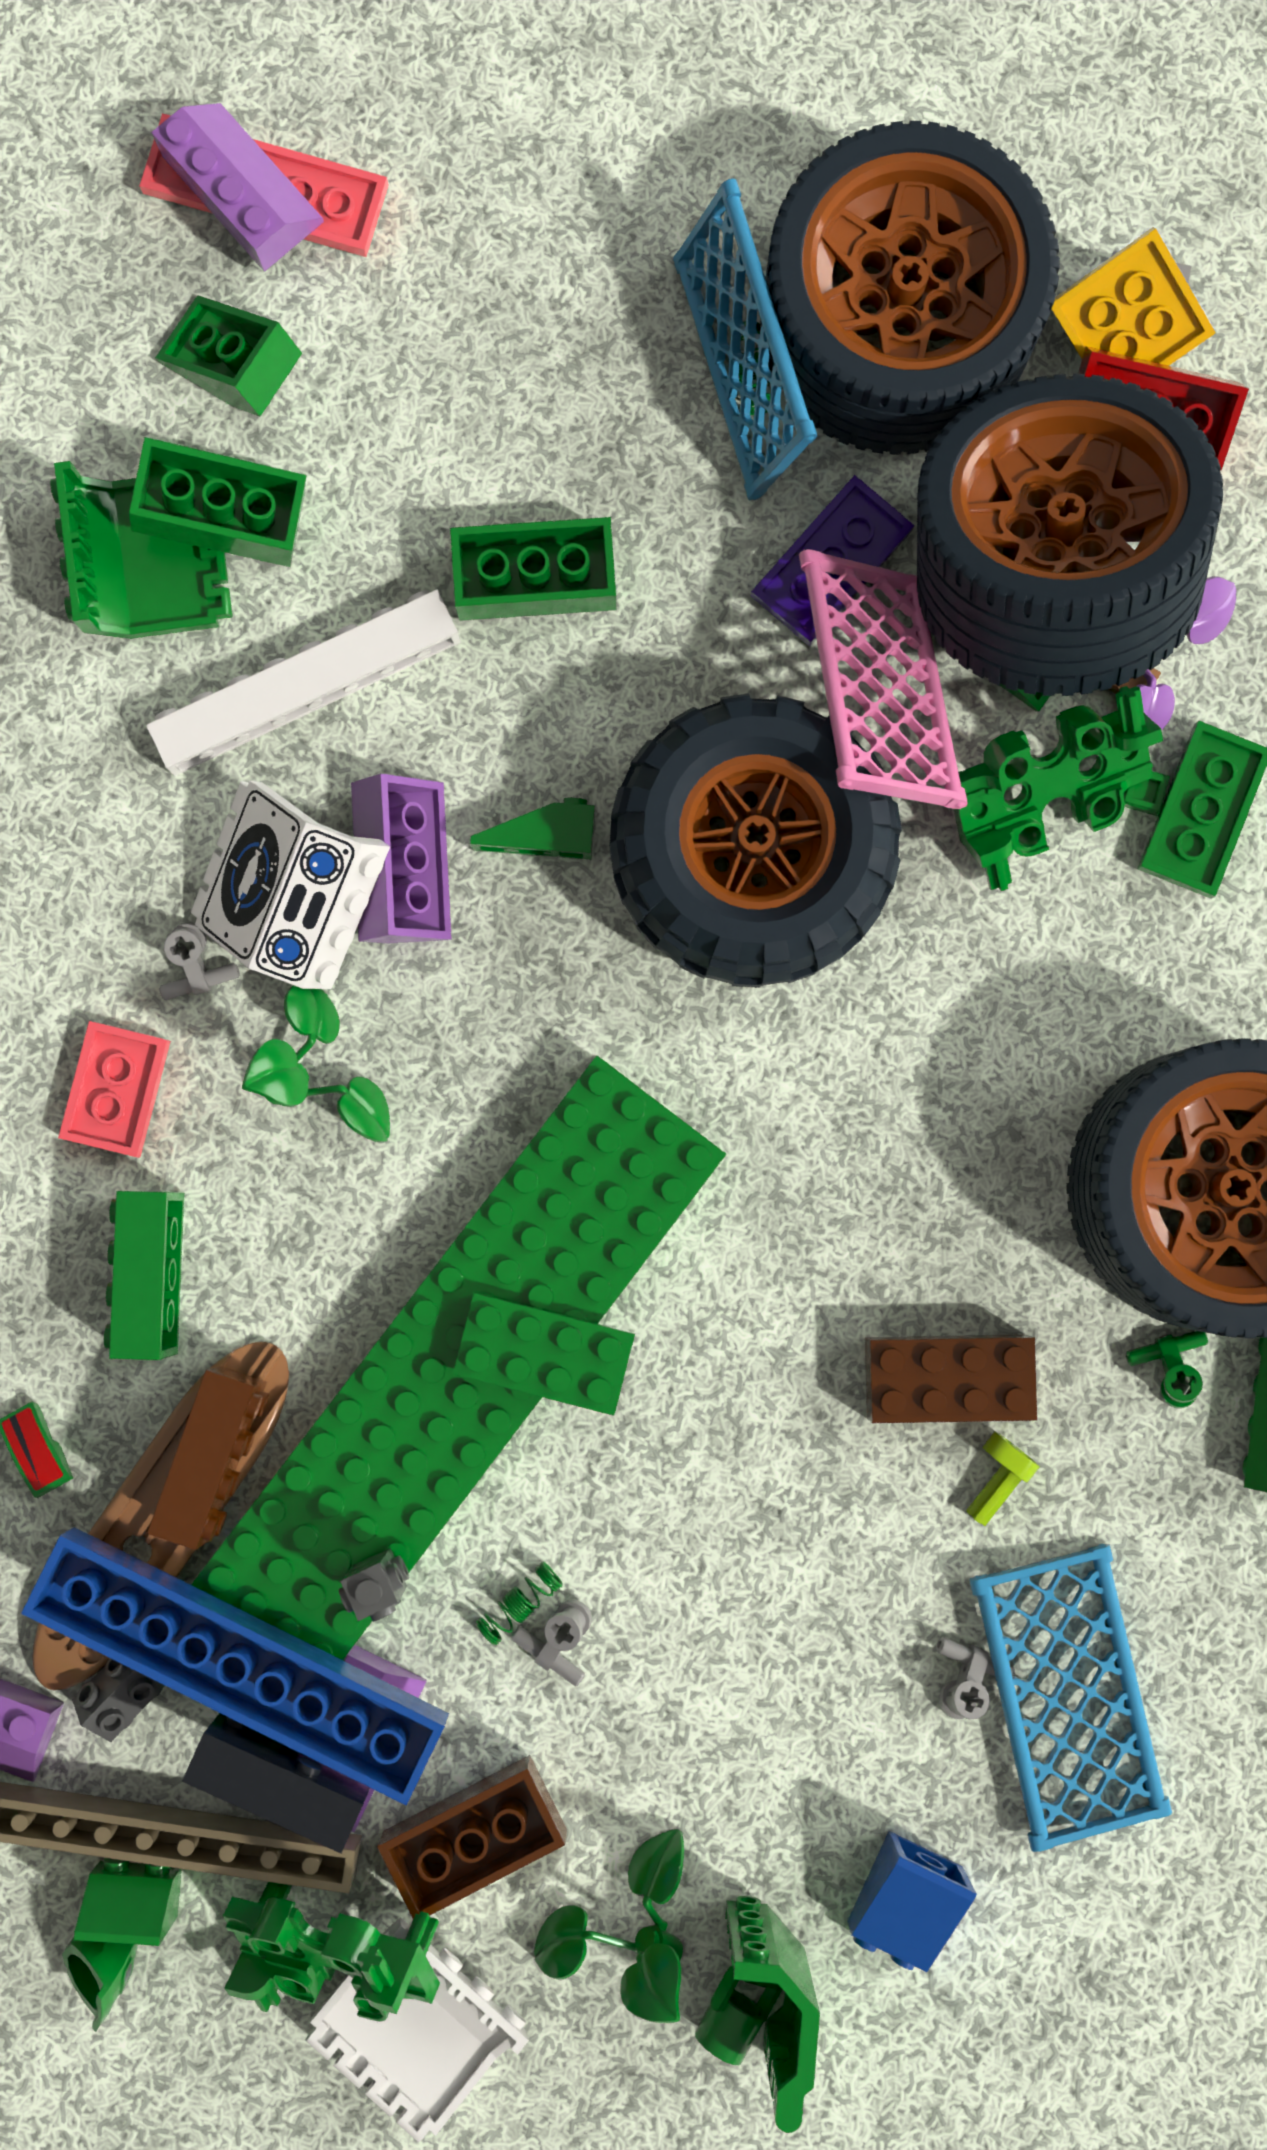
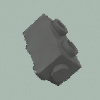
M391 1548L353 1565L340 1581L343 1587L339 1588L341 1601L348 1613L354 1611L358 1621L370 1616L374 1622L396 1611L395 1606L401 1602L400 1598L407 1588L405 1581L410 1578L400 1555L394 1557Z
M109 1658L106 1665L80 1688L72 1701L80 1725L105 1740L112 1742L123 1729H126L133 1722L134 1718L144 1707L161 1693L165 1685Z

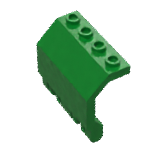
M739 1896L736 1898V1901L726 1900L725 1911L727 1934H729V1950H732L731 1965L734 1966L733 1980L779 1984L784 1990L783 2005L765 2021L763 2048L765 2059L768 2063L767 2072L771 2097L774 2100L773 2109L776 2125L781 2131L792 2133L802 2123L804 2096L814 2089L820 2010L803 1945L768 1904H761L760 1899L752 1896Z

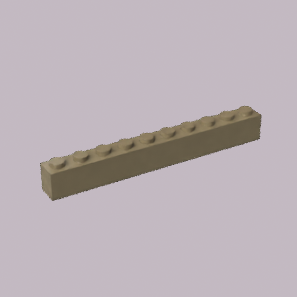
M0 1782V1842L348 1894L356 1877L362 1835L350 1833L341 1854L270 1821Z

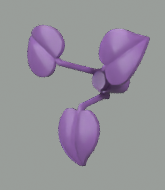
M1217 576L1207 578L1198 616L1190 632L1187 634L1189 642L1193 644L1208 643L1225 629L1232 617L1236 603V587L1234 582ZM1147 669L1143 675L1147 680V685H1137L1141 690L1143 710L1163 730L1174 711V693L1172 688L1166 684L1156 685L1155 676Z

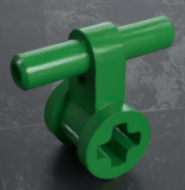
M1194 1331L1177 1337H1173L1172 1334L1155 1338V1343L1127 1351L1126 1359L1132 1367L1160 1359L1166 1374L1160 1386L1163 1400L1171 1407L1186 1408L1200 1394L1203 1382L1201 1375L1195 1368L1183 1363L1180 1353L1207 1345L1208 1338L1206 1333L1201 1331ZM1177 1379H1179L1181 1384L1190 1385L1185 1395L1181 1389H1173L1172 1386Z

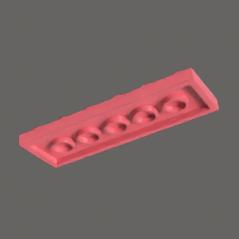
M162 113L159 125L167 120L170 115ZM154 139L139 185L142 193L212 213L162 157ZM253 139L322 216L324 222L305 237L304 240L367 257L389 186L387 177Z

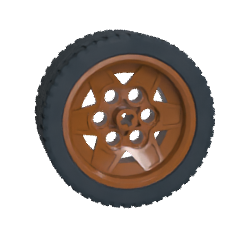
M897 121L891 122L888 126H885L883 123L872 126V129L868 131L866 128L857 131L854 136H846L839 140L836 146H829L822 152L821 157L816 156L809 163L808 169H803L799 174L796 184L791 185L786 194V199L782 201L771 235L765 279L809 418L813 420L816 429L819 427L823 430V434L830 438L834 436L839 439L838 442L845 445L850 443L855 445L856 449L865 451L867 448L871 449L873 453L883 454V451L890 452L891 455H901V452L915 454L919 453V450L927 452L932 447V443L937 435L942 434V429L948 422H953V418L962 410L966 411L967 406L976 400L981 401L983 396L992 391L996 393L999 388L1009 384L1011 386L1016 385L1051 313L1059 281L1060 258L1057 256L1059 252L1058 239L1054 237L1056 230L1054 222L1049 219L1051 214L1048 206L1043 204V196L1037 187H1033L1032 179L1026 172L1023 174L1020 171L1021 166L1014 159L1010 161L1007 158L1008 154L1000 148L995 149L992 147L991 142L984 138L980 140L975 137L976 134L967 130L961 132L958 131V127L951 125L943 127L940 126V123L930 121L928 124H922V121H909V124ZM910 250L916 256H904L900 251ZM839 262L852 278L833 288L832 274ZM867 266H873L880 271V273L870 274L866 272L863 268ZM943 272L947 274L949 279H938L933 273ZM973 278H975L978 296L965 286ZM871 305L876 308L877 312L872 314L866 313L860 307ZM930 311H941L947 318L937 319L931 315ZM894 328H906L909 330L910 335H898ZM878 331L881 349L864 341L855 332L861 335H871ZM946 337L955 339L940 349L926 353L929 340L939 341ZM769 350L768 367L772 373L775 363L771 350Z
M1057 374L1051 378H1047V376L1035 377L1033 381L1026 379L1016 382L1014 386L1009 384L999 388L996 393L992 391L983 396L981 401L976 400L967 406L966 411L962 410L953 418V422H948L942 429V434L937 435L932 443V447L929 448L925 456V461L920 470L917 493V593L924 621L927 622L929 631L933 636L935 635V640L942 648H946V653L955 660L957 658L958 664L965 669H972L973 674L982 679L986 677L989 682L998 686L1003 684L1006 685L1007 689L1014 691L1021 689L1024 690V693L1034 695L1036 692L1043 693V696H1054L1055 694L1074 696V693L1079 692L1083 695L1093 693V690L1097 689L1099 691L1111 689L1112 685L1115 684L1120 686L1129 682V679L1132 677L1136 679L1144 675L1147 669L1152 670L1160 664L1161 659L1165 660L1173 653L1174 648H1177L1183 642L1185 635L1190 632L1198 616L1222 508L1223 478L1220 472L1221 467L1217 457H1215L1216 453L1212 445L1208 443V438L1202 430H1198V425L1190 417L1186 418V413L1178 406L1174 408L1171 401L1164 397H1157V393L1147 388L1142 390L1139 385L1130 382L1125 384L1120 379L1110 378L1108 380L1104 379V376L1099 375L1084 377L1085 374H1073V376ZM1127 542L1140 543L1134 550Z
M1251 1038L1219 1040L1149 1060L1145 1064L1130 1070V1073L1124 1074L1116 1080L1117 1084L1110 1086L1103 1093L1104 1096L1101 1099H1097L1091 1107L1093 1109L1092 1112L1087 1114L1082 1122L1084 1126L1081 1130H1078L1075 1137L1077 1142L1075 1147H1072L1069 1157L1072 1158L1071 1165H1068L1067 1170L1069 1183H1066V1193L1069 1194L1070 1201H1067L1068 1211L1072 1213L1073 1219H1070L1073 1230L1077 1232V1242L1084 1249L1085 1253L1083 1255L1088 1263L1095 1267L1093 1269L1100 1279L1106 1281L1105 1285L1112 1292L1118 1293V1297L1124 1302L1134 1305L1133 1308L1141 1313L1147 1314L1156 1320L1167 1322V1324L1233 1338H1267V1202L1262 1198L1260 1192L1261 1185L1267 1180V1040H1251ZM1224 1112L1242 1114L1250 1117V1119L1238 1130H1235ZM1180 1132L1184 1156L1178 1159L1160 1160L1168 1143ZM1205 1140L1211 1142L1215 1150L1214 1157L1209 1162H1206L1200 1155V1146ZM1246 1143L1250 1144L1255 1150V1159L1251 1165L1246 1164L1241 1156L1242 1148ZM1183 1174L1187 1175L1192 1181V1190L1186 1197L1181 1195L1177 1189L1178 1179ZM1158 1206L1180 1212V1221L1174 1237L1167 1229ZM1201 1212H1206L1211 1219L1210 1229L1205 1234H1202L1196 1226V1219ZM1244 1214L1252 1222V1230L1246 1237L1241 1235L1238 1230V1221ZM1229 1246L1245 1262L1231 1266L1215 1264Z

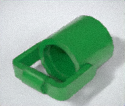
M731 1965L712 1996L710 2005L695 2031V2037L708 2052L718 2059L731 2065H740L760 2028L770 2014L782 1988L779 1984L744 1981L765 1988L756 2004L752 1999L735 1990L739 1980H733L734 1966Z

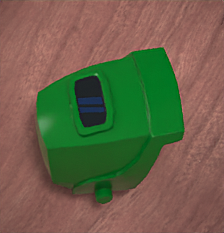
M73 1937L63 1951L62 1958L74 1988L95 2016L92 2029L96 2032L111 2011L117 1997L124 1991L134 1968L138 1945L74 1940Z

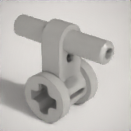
M193 923L178 925L165 940V955L172 963L183 966L186 978L161 985L159 991L164 1000H170L192 992L194 995H199L211 991L214 985L239 978L240 976L238 966L235 963L206 970L201 954L206 947L207 938L205 933ZM182 937L185 942H193L194 946L190 951H188L186 946H178L177 943Z
M567 1600L558 1607L555 1614L545 1625L546 1644L521 1626L515 1630L511 1640L536 1658L534 1662L547 1672L549 1669H552L572 1685L578 1686L585 1673L561 1656L560 1653L561 1651H569L576 1647L582 1636L591 1626V1612L584 1603L578 1600Z
M945 1637L940 1638L936 1647L937 1652L962 1663L957 1680L950 1681L942 1687L939 1694L940 1707L947 1716L954 1719H978L986 1713L989 1707V1695L986 1688L982 1685L984 1674L987 1673L995 1677L989 1652L974 1645L966 1647ZM1010 1665L1012 1677H1014L1015 1669ZM961 1694L964 1699H967V1705L960 1699Z

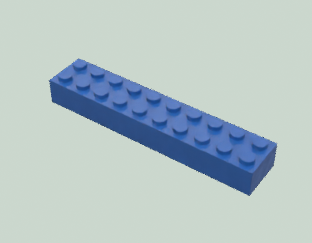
M75 1527L59 1536L21 1614L406 1806L449 1716L448 1712Z

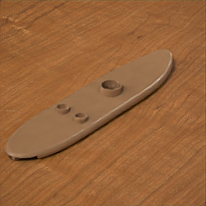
M255 1342L230 1352L211 1367L222 1366L267 1382L264 1392L269 1393L268 1402L262 1416H256L250 1428V1431L255 1433L252 1447L247 1457H241L235 1470L241 1472L237 1489L268 1443L279 1420L287 1395L289 1381L288 1363L282 1350L272 1343ZM204 1374L180 1400L88 1533L122 1551L125 1541L131 1535L145 1537L147 1544H151L152 1555L146 1563L176 1578L195 1550L147 1534ZM228 1495L221 1511H223L232 1496ZM41 1623L38 1624L33 1645V1668L38 1681L45 1688L65 1690L74 1687L97 1673L109 1660V1657Z

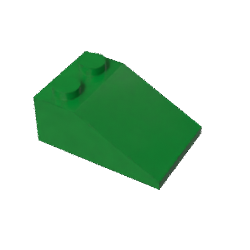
M197 295L155 359L160 364L232 407L260 417L286 377L290 374L302 352L279 322Z

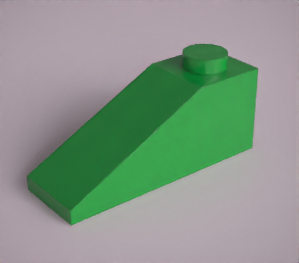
M564 798L563 803H551L471 836L470 845L473 851L592 860L595 805H587L588 801L582 798Z

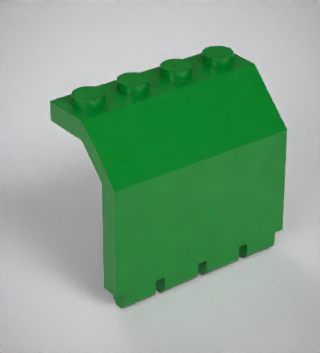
M71 461L54 463L56 478L50 479V487L55 503H59L60 517L55 518V528L59 541L64 544L65 556L60 557V569L64 581H68L70 596H65L64 598L65 610L69 621H73L83 633L134 639L219 627V619L233 617L230 589L226 587L214 588V585L229 582L225 552L132 532L129 510L136 478L107 481L81 476Z

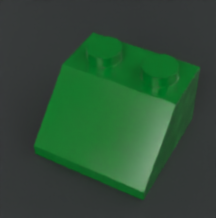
M104 1858V1861L100 1860L89 1874L74 1931V1940L159 1946L178 1917L182 1869L144 1863H129V1861Z

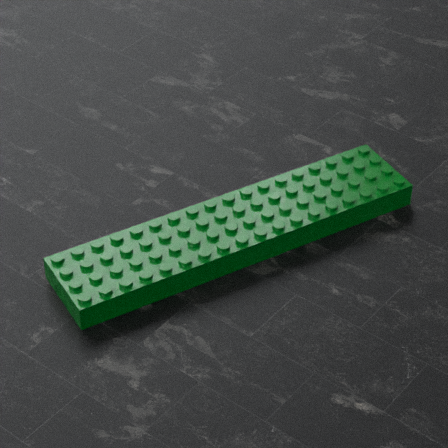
M596 1055L191 1585L343 1660L372 1622L370 1616L358 1621L354 1611L348 1613L341 1601L339 1588L343 1586L340 1581L353 1565L391 1548L394 1557L399 1555L402 1557L409 1573L542 1398L453 1374L473 1293L477 1292L598 1324L727 1154Z

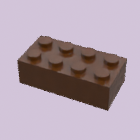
M1026 1334L865 1337L867 1419L871 1423L1037 1421L1035 1337Z
M222 1366L205 1371L147 1534L193 1550H197L208 1541L211 1542L214 1535L219 1536L227 1516V1512L221 1511L224 1501H226L228 1495H234L241 1477V1472L235 1470L241 1457H247L255 1438V1433L250 1431L251 1425L256 1416H262L268 1402L269 1393L264 1392L266 1381Z
M529 1755L384 1830L377 1847L412 1919H414L415 1914H420L421 1911L428 1913L430 1916L565 1846L567 1828Z

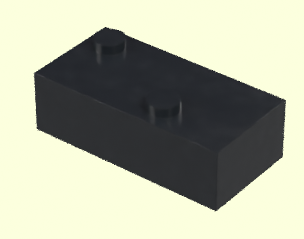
M221 1713L216 1716L204 1731L182 1782L341 1854L370 1790V1787Z

